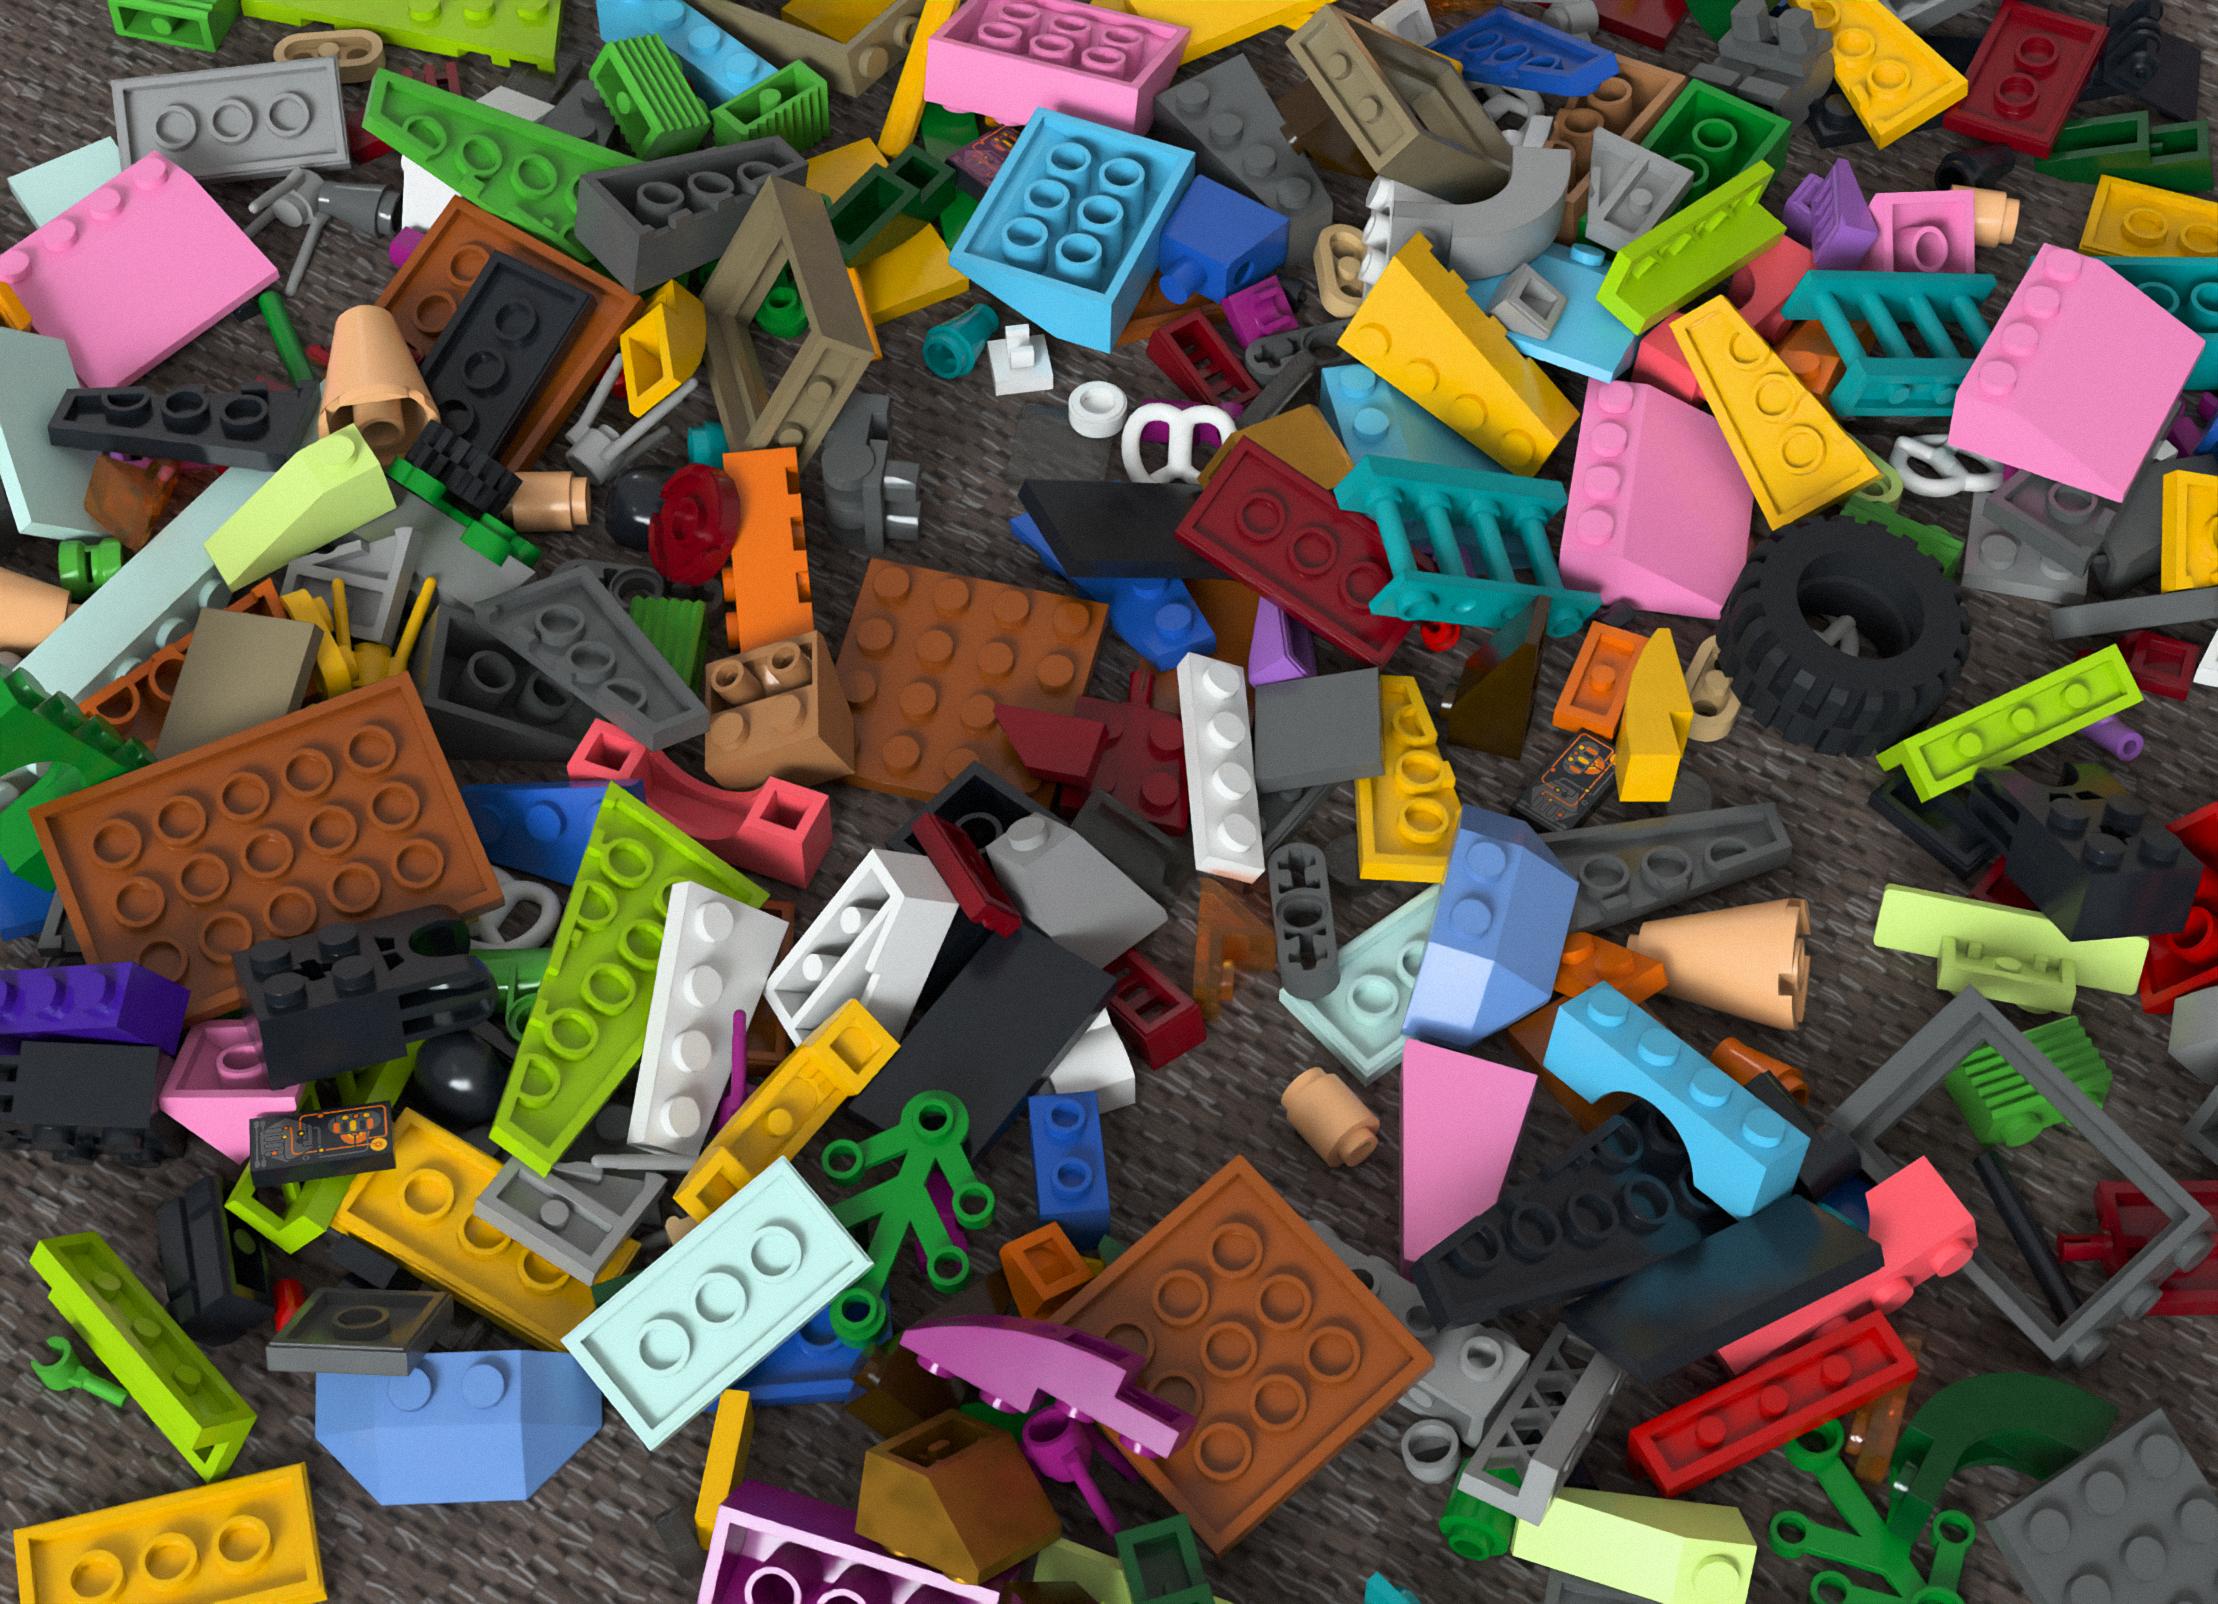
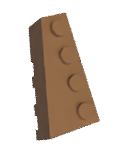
M1615 53L1620 73L1601 82L1600 88L1589 95L1569 97L1565 107L1559 109L1554 120L1552 136L1550 140H1545L1542 148L1571 150V170L1564 217L1561 228L1553 242L1570 248L1572 244L1577 243L1579 219L1587 211L1591 148L1595 129L1598 126L1640 145L1686 88L1685 75Z

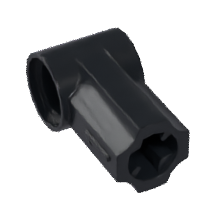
M1770 1070L1764 1073L1761 1072L1743 1086L1811 1139L1790 1197L1799 1194L1816 1205L1818 1202L1824 1201L1860 1172L1862 1167L1861 1157L1850 1138L1832 1124H1818Z

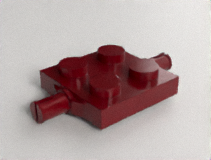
M1135 670L1130 673L1127 702L1117 703L1078 695L1073 717L1105 722L1110 735L1091 787L1085 788L1062 783L1057 814L1058 817L1089 822L1099 829L1107 831L1103 856L1113 864L1116 846H1118L1116 867L1121 868L1129 866L1132 836L1156 834L1183 837L1187 826L1190 804L1181 714L1161 711L1151 706L1156 676L1147 671L1142 692H1140L1143 670Z
M2175 1180L2211 1214L2218 1228V1180ZM2099 1181L2093 1194L2099 1224L2098 1233L2059 1232L2056 1241V1250L2059 1253L2058 1259L2060 1262L2100 1261L2111 1279L2172 1221L2130 1181ZM2218 1232L2211 1237L2215 1242V1246L2209 1255L2192 1270L2184 1273L2178 1268L2159 1286L2163 1291L2161 1298L2143 1316L2218 1315Z

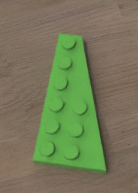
M379 67L372 78L361 127L486 212L624 287L574 235L579 181L582 174L645 161ZM690 271L672 279L687 290ZM668 281L637 295L641 296L643 301H645Z

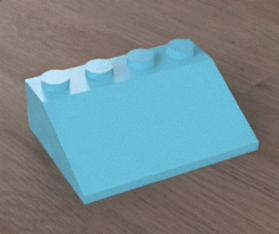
M1037 106L950 252L948 264L1054 337L1111 354L1159 266L1161 231L1195 179L1196 152Z
M1552 242L1540 256L1527 265L1569 300L1550 337L1545 341L1507 330L1508 333L1505 337L1520 353L1610 384L1635 363L1641 340L1662 321L1639 336L1635 335L1595 299L1613 263L1604 259L1606 253L1586 244L1576 243L1572 244L1570 248ZM1441 264L1447 270V264ZM1515 270L1490 278L1464 280L1469 286L1465 292L1484 312L1499 284Z
M1363 363L1322 368L1319 410L1355 465L1366 454L1514 475ZM1363 513L1364 515H1366L1367 517L1376 522L1375 516H1371L1368 513ZM1402 518L1411 546H1432L1425 523ZM1451 525L1458 547L1468 548L1475 574H1487L1474 530L1466 526ZM1500 531L1512 570L1531 567L1522 537L1512 532Z

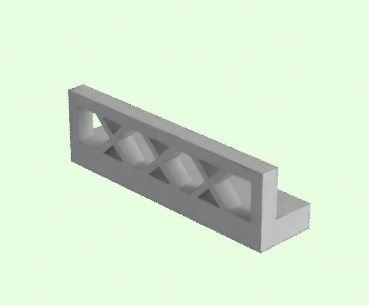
M1559 1321L1467 1464L1457 1489L1539 1527L1627 1380L1629 1373L1570 1331L1566 1324ZM1560 1352L1569 1353L1589 1364L1587 1368L1570 1369ZM1561 1391L1567 1399L1564 1405L1547 1407L1539 1393ZM1538 1429L1543 1436V1440L1540 1444L1523 1445L1515 1431ZM1514 1468L1523 1482L1521 1489L1486 1473V1470Z

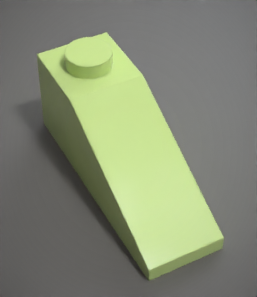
M352 423L294 454L203 545L231 593L289 564L290 560L309 554L396 509L397 506L379 461L355 424Z
M1563 1487L1539 1527L1516 1517L1510 1550L1513 1556L1664 1604H1745L1757 1544L1738 1507Z

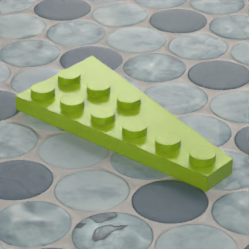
M240 0L244 16L300 27L311 24L313 21L333 24L335 31L364 29L379 33L382 42L386 44L457 58L469 52L490 55L493 65L511 68L515 62L514 60L536 64L539 74L554 77L557 75L565 0Z
M610 780L603 795L488 1137L544 1178L547 1177L642 1059L672 884L692 881L758 910L763 909L770 897L768 892L612 780Z

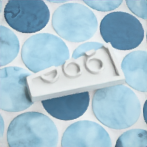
M692 881L672 884L627 1145L656 1155H699L732 1069L733 1014L738 1009L746 1012L747 1032L789 922Z

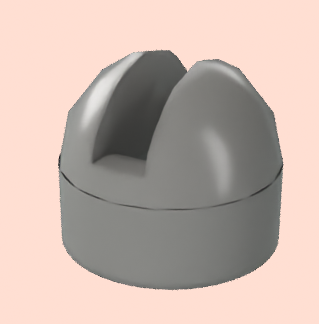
M1437 1419L1422 1420L1413 1424L1402 1438L1401 1449L1406 1467L1420 1481L1426 1484L1442 1483L1452 1478L1459 1468L1461 1447L1456 1431L1448 1423ZM1421 1461H1434V1462L1424 1463V1462H1421Z

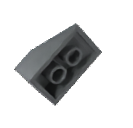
M439 603L415 642L410 676L446 758L452 760L569 762L595 718L608 722V719L475 623L473 613Z

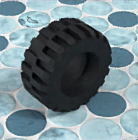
M1820 515L1799 519L1796 526L1794 523L1779 527L1771 532L1767 540L1760 541L1752 551L1720 611L1721 619L1716 626V643L1721 650L1718 654V659L1725 678L1733 677L1734 679L1730 685L1732 692L1741 705L1750 704L1754 709L1752 716L1766 729L1770 725L1774 726L1784 733L1781 739L1795 746H1799L1801 742L1814 746V753L1835 756L1838 750L1846 751L1847 757L1871 756L1874 749L1878 753H1882L1901 741L1925 730L1960 677L1962 668L1968 660L1971 648L1968 634L1971 631L1966 607H1959L1963 598L1953 579L1946 581L1942 575L1945 571L1944 566L1933 554L1926 557L1916 549L1918 542L1904 533L1899 538L1887 532L1888 525L1873 520L1868 521L1866 525L1856 523L1855 516L1834 515L1830 521H1825L1823 516ZM1802 613H1821L1837 618L1844 615L1851 616L1856 622L1855 627L1875 644L1883 659L1860 658L1832 647L1811 629Z

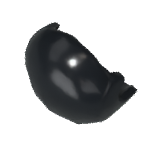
M643 464L629 468L616 477L606 499L604 517L605 530L617 545L639 552H649L648 535L650 519L653 512L661 514L662 506L666 499L659 497L664 484L678 471L677 469L662 464Z
M462 1029L427 1038L421 1044L417 1051L414 1066V1087L418 1099L427 1114L449 1127L473 1129L495 1118L510 1070L501 1067L492 1047L472 1030Z

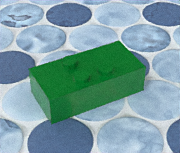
M1693 78L1639 146L1695 172L1692 188L1670 215L1672 217L1754 164L1764 160L1775 172L1764 190L1762 198L1785 169L1792 122ZM1586 211L1579 219L1577 243L1590 245L1606 253L1604 259L1613 262L1617 252L1585 237Z

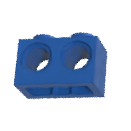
M1086 1091L1028 1096L1029 1140L1038 1228L1056 1221L1077 1251L1098 1250V1245L1103 1236L1107 1235L1110 1237V1203L1097 1092Z

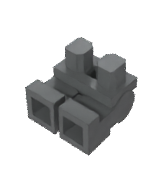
M1741 0L1731 10V29L1718 41L1720 56L1711 65L1700 62L1688 74L1689 83L1695 78L1791 121V138L1808 118V106L1814 99H1820L1827 92L1834 74V58L1829 50L1834 46L1832 32L1815 28L1812 11L1794 7L1786 9L1779 18L1768 15V7L1765 0Z
M852 392L823 438L824 453L821 457V466L824 478L823 490L828 536L833 542L844 547L854 548L866 545V552L884 553L887 539L919 541L923 520V500H918L921 487V462L894 459L893 436H891L890 395Z

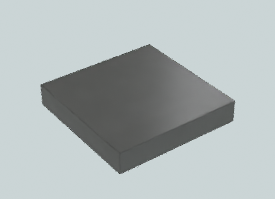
M1378 667L1255 686V781L1260 794L1385 776L1383 684Z
M318 1287L266 1346L268 1371L409 1376L454 1318L453 1294L433 1291Z

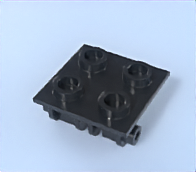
M2134 0L2125 10L2111 3L2108 6L2106 27H2110L2108 42L2104 48L2101 80L2109 84L2116 91L2128 94L2155 108L2163 116L2172 117L2179 122L2196 121L2201 51L2162 30L2161 25L2158 23L2163 16L2164 10L2160 0Z

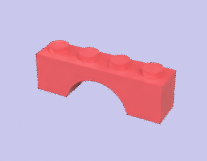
M1783 235L1778 245L1736 271L1733 275L1727 297L1768 344L1770 342L1774 345L1778 344L1786 336L1794 321L1784 320L1780 310L1796 288L1798 282L1803 278L1807 270H1819L1814 264L1812 251ZM1674 312L1641 340L1630 382L1649 384L1698 408L1707 400L1669 325L1685 314Z
M595 718L567 764L569 781L643 779L647 806L724 862L806 890L833 843L829 795L772 776L768 778L763 786L753 791L734 792L719 789L703 783L684 772L662 750L652 752L615 724Z
M1924 1155L1865 1193L1870 1215L1868 1237L1881 1244L1885 1266L1712 1352L1711 1354L1730 1380L1736 1379L1875 1310L1880 1309L1884 1315L1890 1314L1902 1307L1912 1297L1914 1293L1913 1288L1936 1273L1939 1277L1948 1276L1959 1270L1970 1260L1973 1255V1249L1978 1247L1975 1219Z

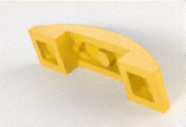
M856 998L849 999L815 1029L744 1102L704 1150L672 1198L698 1224L702 1223L782 1155L790 1162L847 1097L858 1095L901 1046Z

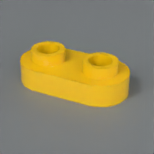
M304 588L280 596L279 599L289 620L315 623L324 631L312 670L321 700L325 701L353 691L351 682L359 680L358 667L350 648L346 644L337 646L330 633L334 631V626L329 609L323 598L318 596L312 599L309 592Z

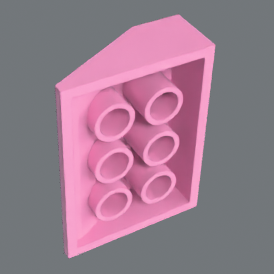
M967 0L928 38L924 100L942 104L945 110L953 113L974 112L990 116L997 123H1003L1006 126L1026 125L1037 106L1144 137L1150 130L1154 120V96L1168 89L1190 40L1191 28L1073 0Z
M156 150L0 255V281L9 284L32 317L30 333L65 340L80 388L128 387L280 278L278 269L189 173Z
M2044 243L1956 392L1947 444L2122 503L2202 355L2206 341L2101 260Z
M1591 377L1588 378L1558 570L1565 589L1600 593L1602 605L1613 606L1617 602H1624L1636 610L1714 620L1721 619L1720 611L1746 564L1754 494L1715 417L1649 384L1614 380L1609 384Z

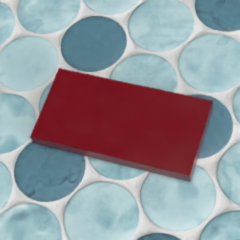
M1244 434L1175 530L1174 539L1366 667H1378L1380 674L1416 622L1404 621L1399 617L1373 615L1370 612L1368 603L1394 578L1377 523L1363 513L1339 510L1333 493ZM1410 545L1418 571L1440 574L1437 562Z

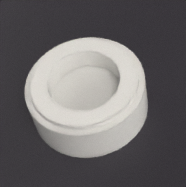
M1092 381L1078 386L1071 393L1068 402L1069 422L1079 434L1090 438H1106L1115 435L1125 426L1127 421V398L1124 392L1116 385L1104 381Z

